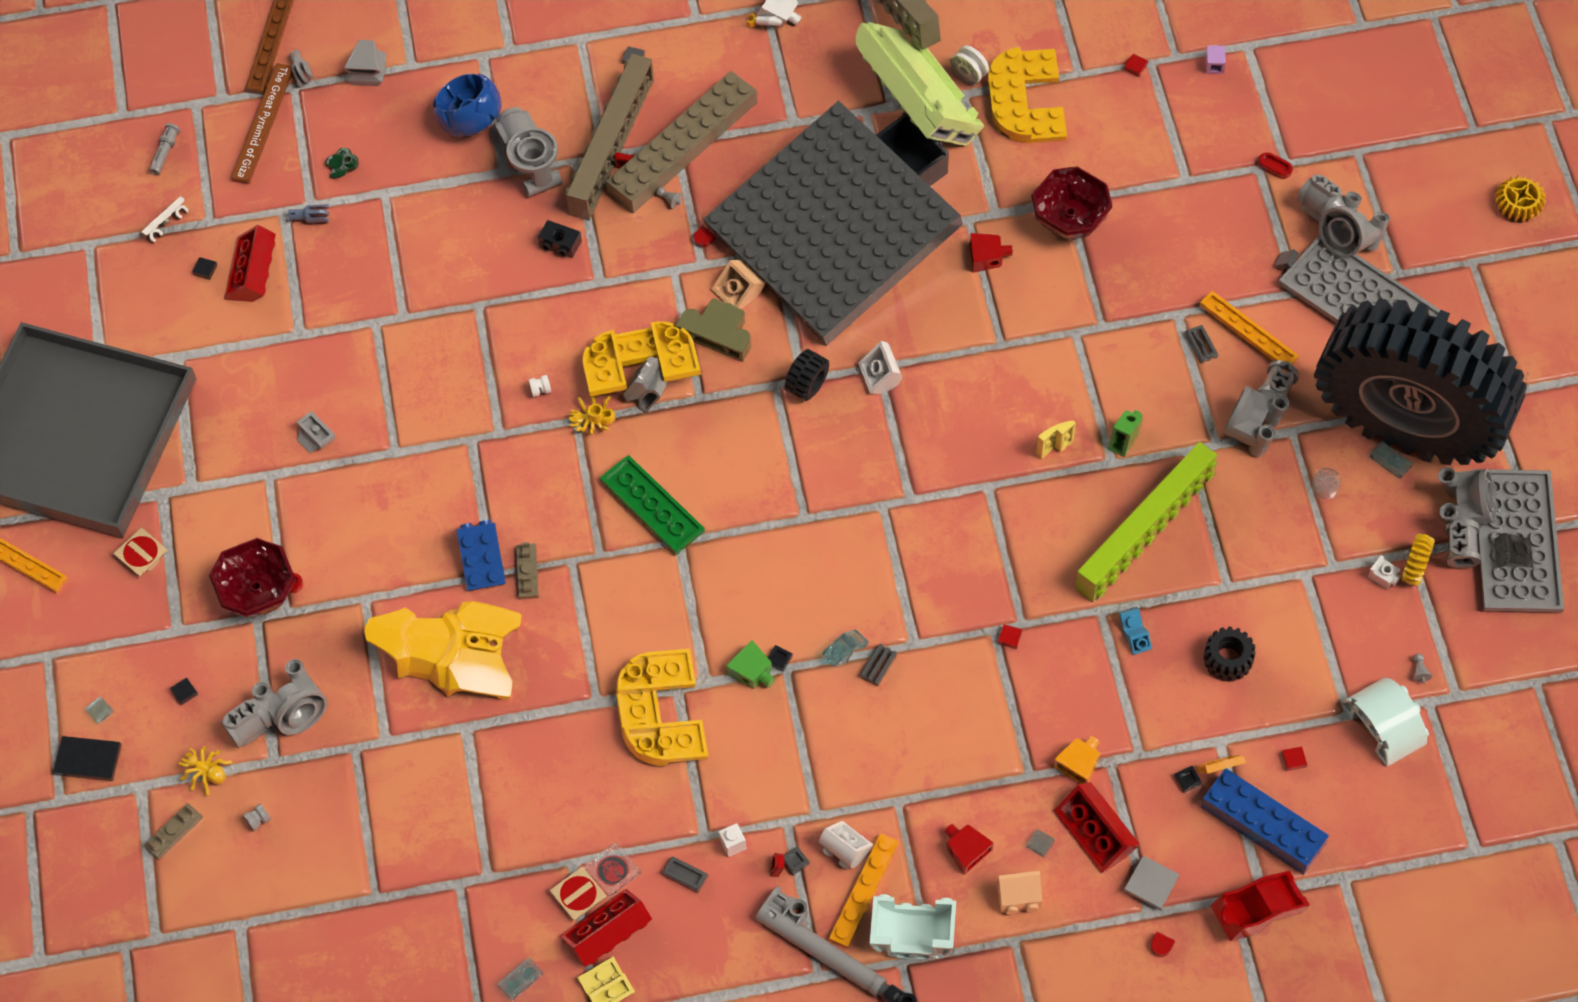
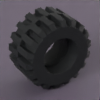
M810 349L804 350L794 360L787 373L785 389L805 401L810 400L819 391L827 377L829 360Z
M1222 627L1219 629V632L1215 630L1212 636L1208 638L1204 651L1205 667H1209V673H1215L1214 677L1217 679L1222 677L1223 681H1227V679L1235 681L1237 677L1240 680L1252 668L1256 647L1255 644H1252L1253 639L1247 637L1248 633L1245 631L1243 633L1240 632V628L1233 630L1232 627H1228L1225 630ZM1224 648H1230L1237 651L1240 657L1235 660H1229L1221 656L1219 651Z

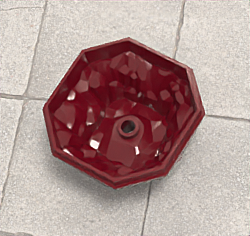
M1078 166L1053 169L1031 195L1036 220L1055 235L1068 240L1090 236L1106 219L1113 207L1107 183Z
M259 538L222 551L209 575L221 608L227 612L247 618L266 615L278 609L284 604L296 579L283 547Z

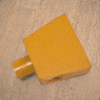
M1089 736L1086 742L1076 738L1056 757L1054 768L1080 784L1088 783L1099 762L1100 752L1096 750L1100 743L1099 740L1093 736Z

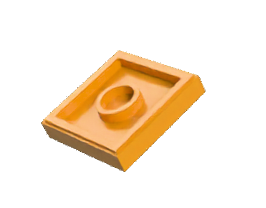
M1230 755L1198 764L1196 767L1198 773L1208 774L1244 764L1246 761L1243 755Z

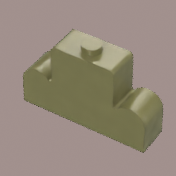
M713 298L703 315H700L696 309H687L676 324V328H684L691 335L693 342L741 362L745 360L751 349L750 334L747 330L742 329L745 324V312L731 303H724Z

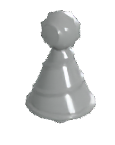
M663 187L657 189V195L664 197L672 209L681 204V193L666 192Z
M1422 654L1414 656V662H1416L1417 666L1413 680L1426 683L1425 681H1429L1433 676L1424 666V656Z

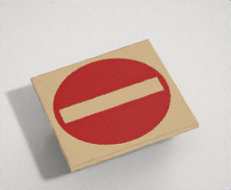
M141 527L113 554L137 575L141 576L146 570L151 571L160 562V557L168 549Z
M583 866L550 890L574 921L607 897Z

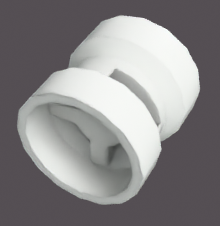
M543 375L539 379H528L533 397H537L541 393H552L547 375Z

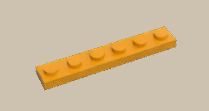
M1211 291L1200 302V307L1272 361H1286L1293 365L1298 360V354L1214 291Z
M880 833L829 937L830 942L846 949L849 948L899 845L898 840Z

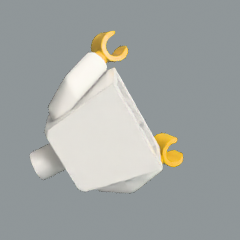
M766 0L757 13V18L754 14L748 16L750 21H746L749 28H754L756 25L783 27L787 20L797 25L802 18L794 12L798 2L796 0Z

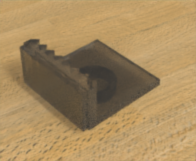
M1502 533L1494 539L1497 566L1501 568L1510 562L1531 568L1534 567L1530 539L1508 533Z

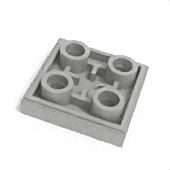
M1142 856L1124 892L1161 911L1180 874Z

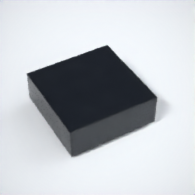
M199 257L192 271L193 275L211 279L217 267V262Z
M775 645L768 659L771 661L772 667L784 672L793 657V653Z
M188 678L183 679L170 688L181 705L198 695Z
M1193 766L1174 774L1183 793L1202 785V781Z

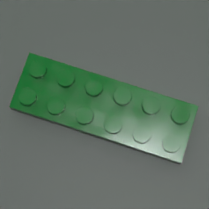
M627 455L600 477V481L676 555L705 532V528L631 456Z

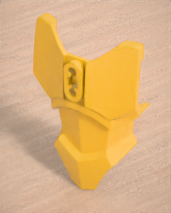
M469 601L462 602L457 609L449 610L441 618H416L412 611L403 608L384 615L371 617L367 621L364 628L366 641L378 647L395 660L398 678L413 676L430 680L439 689L443 690L447 696H451L457 691L495 696L500 700H509L511 696L512 679L503 663L501 649L503 638L512 631L519 630L522 618L520 613ZM490 643H495L496 646L493 647L490 645Z

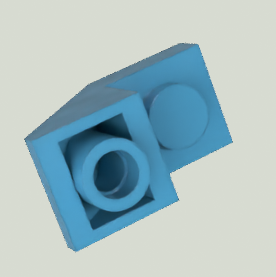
M1136 606L1118 612L1123 633L1132 653L1135 655L1151 650L1152 645L1149 632L1143 627L1139 608Z

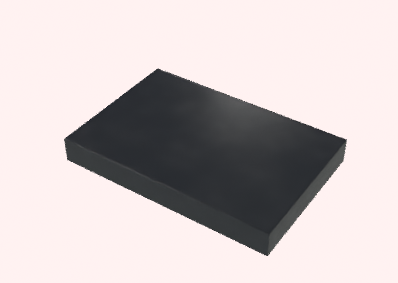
M62 736L53 773L58 776L113 781L122 744L116 741Z

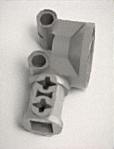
M513 107L503 111L497 117L494 128L507 151V157L513 169L525 172L531 176V179L523 182L527 195L530 197L562 184L559 171L557 169L551 171L550 167L555 162L558 154L557 142L553 135L546 130L537 128L527 110L523 111L519 107Z
M1319 174L1313 175L1304 183L1298 193L1297 201L1301 203L1303 211L1319 221L1321 240L1330 252L1339 257H1350L1364 248L1373 251L1378 249L1390 221L1388 214L1377 211L1374 213L1372 220L1368 222L1366 217L1357 211L1362 199L1358 193L1349 191L1344 196L1341 194L1342 190L1339 186Z
M1272 361L1267 368L1268 375L1263 386H1260L1257 391L1247 385L1245 386L1224 428L1223 434L1249 445V452L1255 457H1261L1265 454L1276 434L1273 427L1279 424L1289 407L1287 395L1292 385L1299 378L1298 370L1289 362Z
M1445 467L1439 471L1438 478L1448 495L1457 497L1458 506H1455L1452 503H1446L1441 506L1439 511L1446 524V533L1449 535L1450 554L1447 556V564L1455 568L1475 567L1481 563V556L1477 548L1479 524L1494 523L1496 520V495L1492 475L1489 469L1455 472L1452 468Z
M292 659L285 666V670L292 683L282 686L276 694L273 693L266 682L256 683L252 688L255 699L252 698L243 702L227 713L220 721L238 748L248 745L264 734L272 726L273 722L283 734L294 735L309 729L323 716L327 707V699L310 678L299 659Z

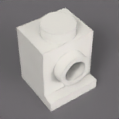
M1381 555L1370 569L1368 578L1388 590L1391 585L1395 586L1401 577L1399 575L1400 569L1386 561Z

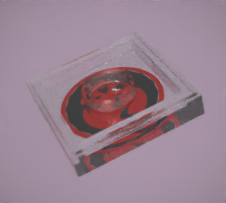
M616 842L584 866V869L609 898L641 874V870Z

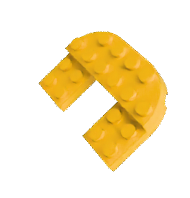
M1020 47L1011 48L999 54L991 63L988 73V87L992 120L997 130L1008 135L1009 139L1013 141L1037 143L1067 140L1063 107L1028 109L1025 84L1059 82L1055 49L1021 51Z
M650 322L651 328L615 334L614 330H610L598 335L593 339L594 343L590 347H586L583 354V366L590 397L626 390L627 385L622 366L643 363L648 357L659 359L664 382L701 375L691 335L684 328H676L670 322Z
M690 649L642 653L629 660V663L620 672L616 686V699L623 739L628 749L637 758L646 763L656 766H667L670 762L708 759L703 721L692 720L662 723L656 692L657 690L693 688L696 686Z

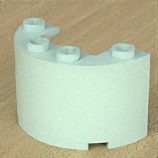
M1384 677L1341 702V705L1351 719L1359 716L1376 739L1378 745L1375 751L1386 767L1427 744L1429 732L1419 713L1421 711L1419 705L1409 697L1405 686H1400L1390 678Z
M886 894L873 896L870 946L878 952H882V950L887 951L888 956L908 960L938 959L939 954H943V956L951 954L954 943L956 901L950 898H941L935 901L936 907L930 904L912 906L910 903L895 905L894 897Z

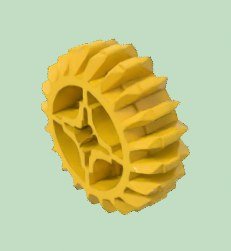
M1517 175L1515 179L1510 177L1508 180H1504L1498 186V191L1495 194L1498 210H1502V215L1507 214L1508 220L1511 217L1515 218V222L1518 219L1524 222L1526 218L1529 221L1533 217L1537 218L1539 213L1543 211V206L1546 203V193L1543 192V187H1539V182L1534 183L1533 178L1530 180L1526 179V176L1520 178Z
M1420 533L1415 536L1401 577L1403 582L1409 585H1420L1434 546V538Z

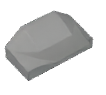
M312 411L297 421L299 428L297 441L309 453L316 449H322L336 439L335 434Z

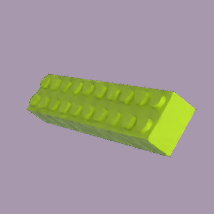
M1199 441L1077 571L1075 589L1092 602L1097 598H1102L1107 591L1106 588L1110 584L1114 585L1119 578L1118 575L1122 571L1126 572L1129 569L1134 558L1138 559L1141 556L1143 548L1146 545L1150 546L1154 542L1157 533H1162L1166 529L1167 523L1178 516L1179 510L1190 503L1191 497L1194 494L1200 493L1206 481L1212 480L1215 476L1214 470L1218 464L1216 463L1218 454Z

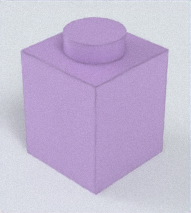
M1207 46L1205 56L1206 74H1224L1226 65L1225 46Z

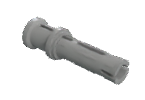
M165 124L164 134L160 136L159 148L149 168L150 173L153 175H160L170 148L175 145L176 135L180 133V128L174 124Z

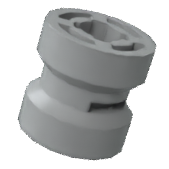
M260 803L254 807V811L243 814V817L253 831L257 830L262 822L267 823L271 820Z

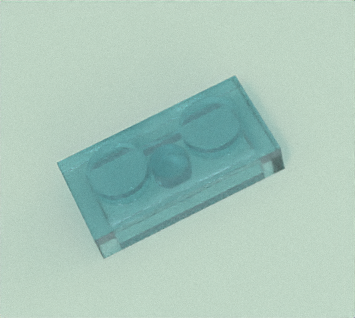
M1383 441L1370 454L1372 460L1399 479L1413 465V462Z
M527 958L499 982L498 987L513 1001L540 978L543 972L530 958Z

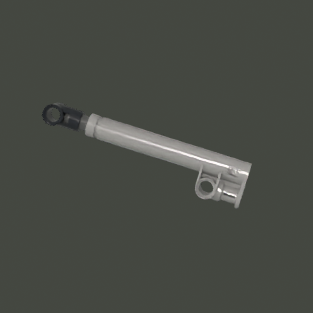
M777 886L756 915L757 921L859 987L869 991L873 996L877 997L880 995L885 1002H917L913 994L905 993L893 984L888 985L886 983L887 979L803 926L808 917L807 904L804 900L787 896L781 892V887ZM797 908L804 910L801 914L793 912Z

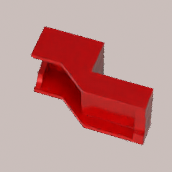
M1290 870L1261 877L1238 890L1223 893L1210 905L1230 941L1259 934L1272 921L1301 914L1310 906L1306 897H1303L1294 882V877Z

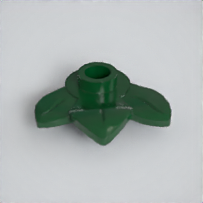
M339 148L337 154L330 155L325 160L326 165L333 168L330 173V178L332 179L343 177L348 171L356 170L359 165L357 156L352 154L348 148Z

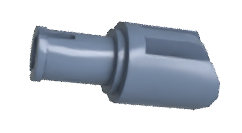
M329 204L306 205L304 209H289V221L305 220L307 223L329 222V218H327L329 216V211H327Z

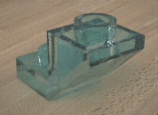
M854 629L843 633L823 651L822 655L827 658L830 664L836 667L847 663L852 653L866 648L869 641Z

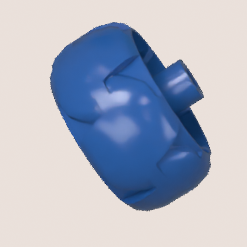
M480 73L463 74L452 79L438 91L433 102V112L437 122L445 132L455 137L472 136L483 131L498 117L502 107L500 92L491 79Z

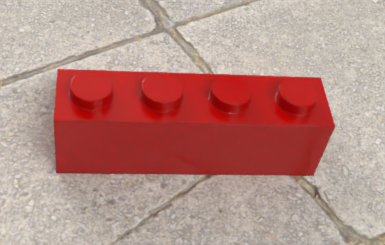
M256 225L237 237L224 299L254 302L264 296L266 281L269 277V266L272 262V251L275 247V233L260 225Z
M1092 782L1078 784L1054 809V812L1102 873L1127 858L1140 845Z
M625 889L561 934L560 937L575 958L584 967L594 964L603 954L611 952L620 942L628 940L631 934L646 927L652 918L643 902L628 889Z

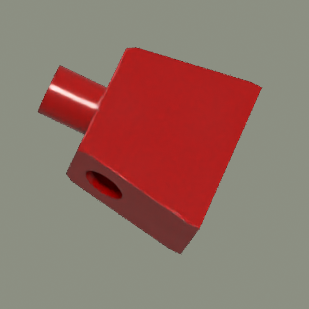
M970 233L973 273L999 268L1002 266L1003 256H1013L1012 245H1001V237L999 235Z
M950 824L944 831L951 838L947 842V851L965 875L993 851L994 843L968 824L961 830L954 824Z

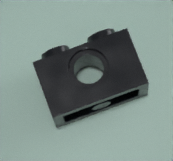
M550 220L546 221L538 236L539 246L542 249L570 258L574 257L582 242L580 231Z

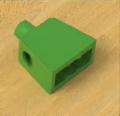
M1133 410L1132 412L1125 411L1113 427L1108 446L1109 450L1123 457L1127 455L1140 431L1143 420L1141 412Z
M752 640L726 665L729 676L752 689L756 688L760 683L769 688L775 682V678L769 674L772 671L771 661Z

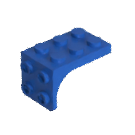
M490 519L479 521V526H472V523L460 525V529L456 531L467 590L506 584L496 522L492 523Z

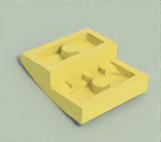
M1063 422L1040 434L1037 441L1036 455L1042 460L1054 448L1061 453L1074 441L1076 422Z
M614 957L577 978L591 1002H619L635 992Z

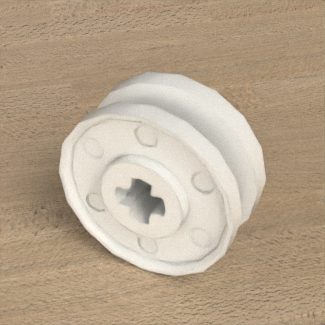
M962 46L958 53H955L950 58L953 70L966 83L977 84L989 72V66L984 56L971 46Z

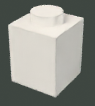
M737 823L719 831L720 842L728 857L747 849L746 840Z

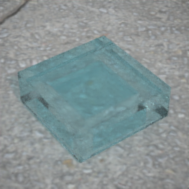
M101 696L85 708L97 724H100L114 712Z
M1037 829L1027 844V848L1045 857L1055 839Z

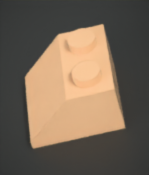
M730 260L715 282L712 290L725 303H731L735 307L742 309L758 297L766 282L743 260Z
M1040 871L1001 875L998 877L997 893L1001 913L1012 915L1018 913V911L1035 912L1042 908Z

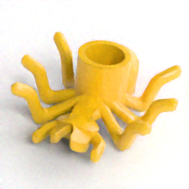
M591 396L592 405L589 406L588 410L581 397H578L581 408L586 414L578 410H571L569 416L572 417H569V420L576 424H570V427H578L576 428L577 432H584L589 422H591L590 434H594V424L598 425L602 432L608 431L609 428L606 426L611 425L616 418L613 409H606L610 396H607L603 407L595 403V396Z
M206 746L200 749L201 761H198L196 751L189 748L193 755L186 753L185 756L188 759L182 758L184 763L179 762L178 764L183 767L194 766L195 768L185 770L184 776L180 779L183 781L188 777L189 773L199 771L192 777L190 790H194L196 779L201 775L205 794L209 796L207 782L222 784L226 780L224 770L216 764L228 765L232 764V761L217 759L214 762H210L213 756H217L220 753V750H217L216 752L211 751L205 762L204 753L206 752Z

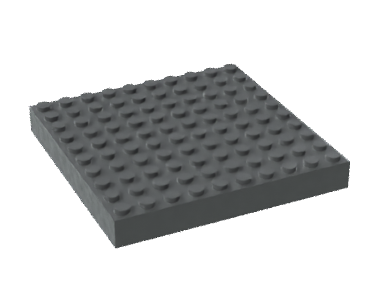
M839 100L703 219L707 228L739 260H743L766 282L765 286L826 346L963 225L961 215Z
M21 322L0 363V504L124 538L197 380L193 368Z

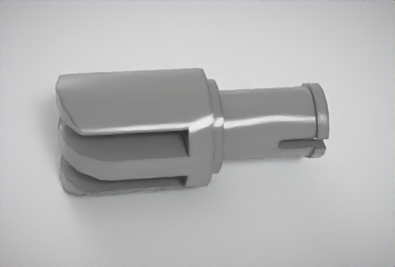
M293 50L295 56H293L292 52L289 53L293 63L291 69L298 85L301 87L304 86L303 81L308 83L310 82L309 77L313 80L314 76L308 62L302 59L300 51Z

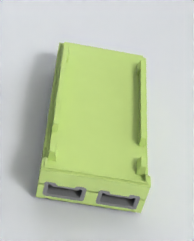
M862 22L856 33V45L863 55L862 58L872 66V71L882 79V84L892 92L891 96L901 104V109L908 113L911 117V122L918 126L926 138L968 146L984 128V124L980 119L976 118L979 113L974 107L967 110L961 103L965 95L929 49L922 50L918 44L915 45L911 37L905 34L903 30L871 22Z

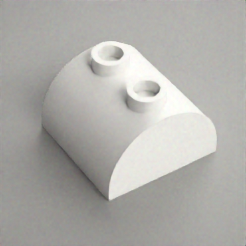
M879 342L858 362L869 392L872 394L887 392L899 385L902 380V375L891 347L887 342Z
M843 821L825 828L819 840V844L824 847L823 852L830 857L835 855L840 859L839 864L846 869L856 867L867 856L874 845Z

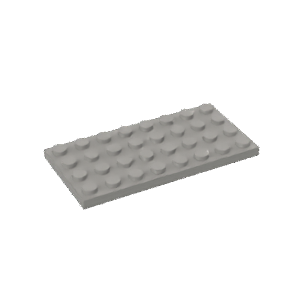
M1320 235L1278 282L1280 286L1335 323L1342 312L1346 313L1348 307L1352 305L1359 307L1361 302L1367 300L1375 306L1378 299H1386L1392 307H1394L1397 300H1405L1413 312L1418 303L1428 305L1430 316L1437 317L1440 309L1357 254L1350 257H1339L1326 248Z
M1489 469L1496 495V520L1494 523L1479 524V533L1477 534L1478 552L1481 556L1480 576L1483 611L1563 612L1564 602L1551 471Z

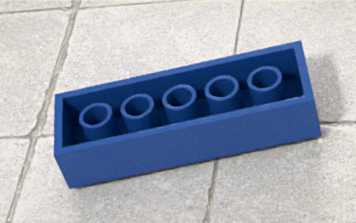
M1227 768L1223 770L1206 793L1201 804V808L1303 875L1326 845L1329 837L1327 833Z

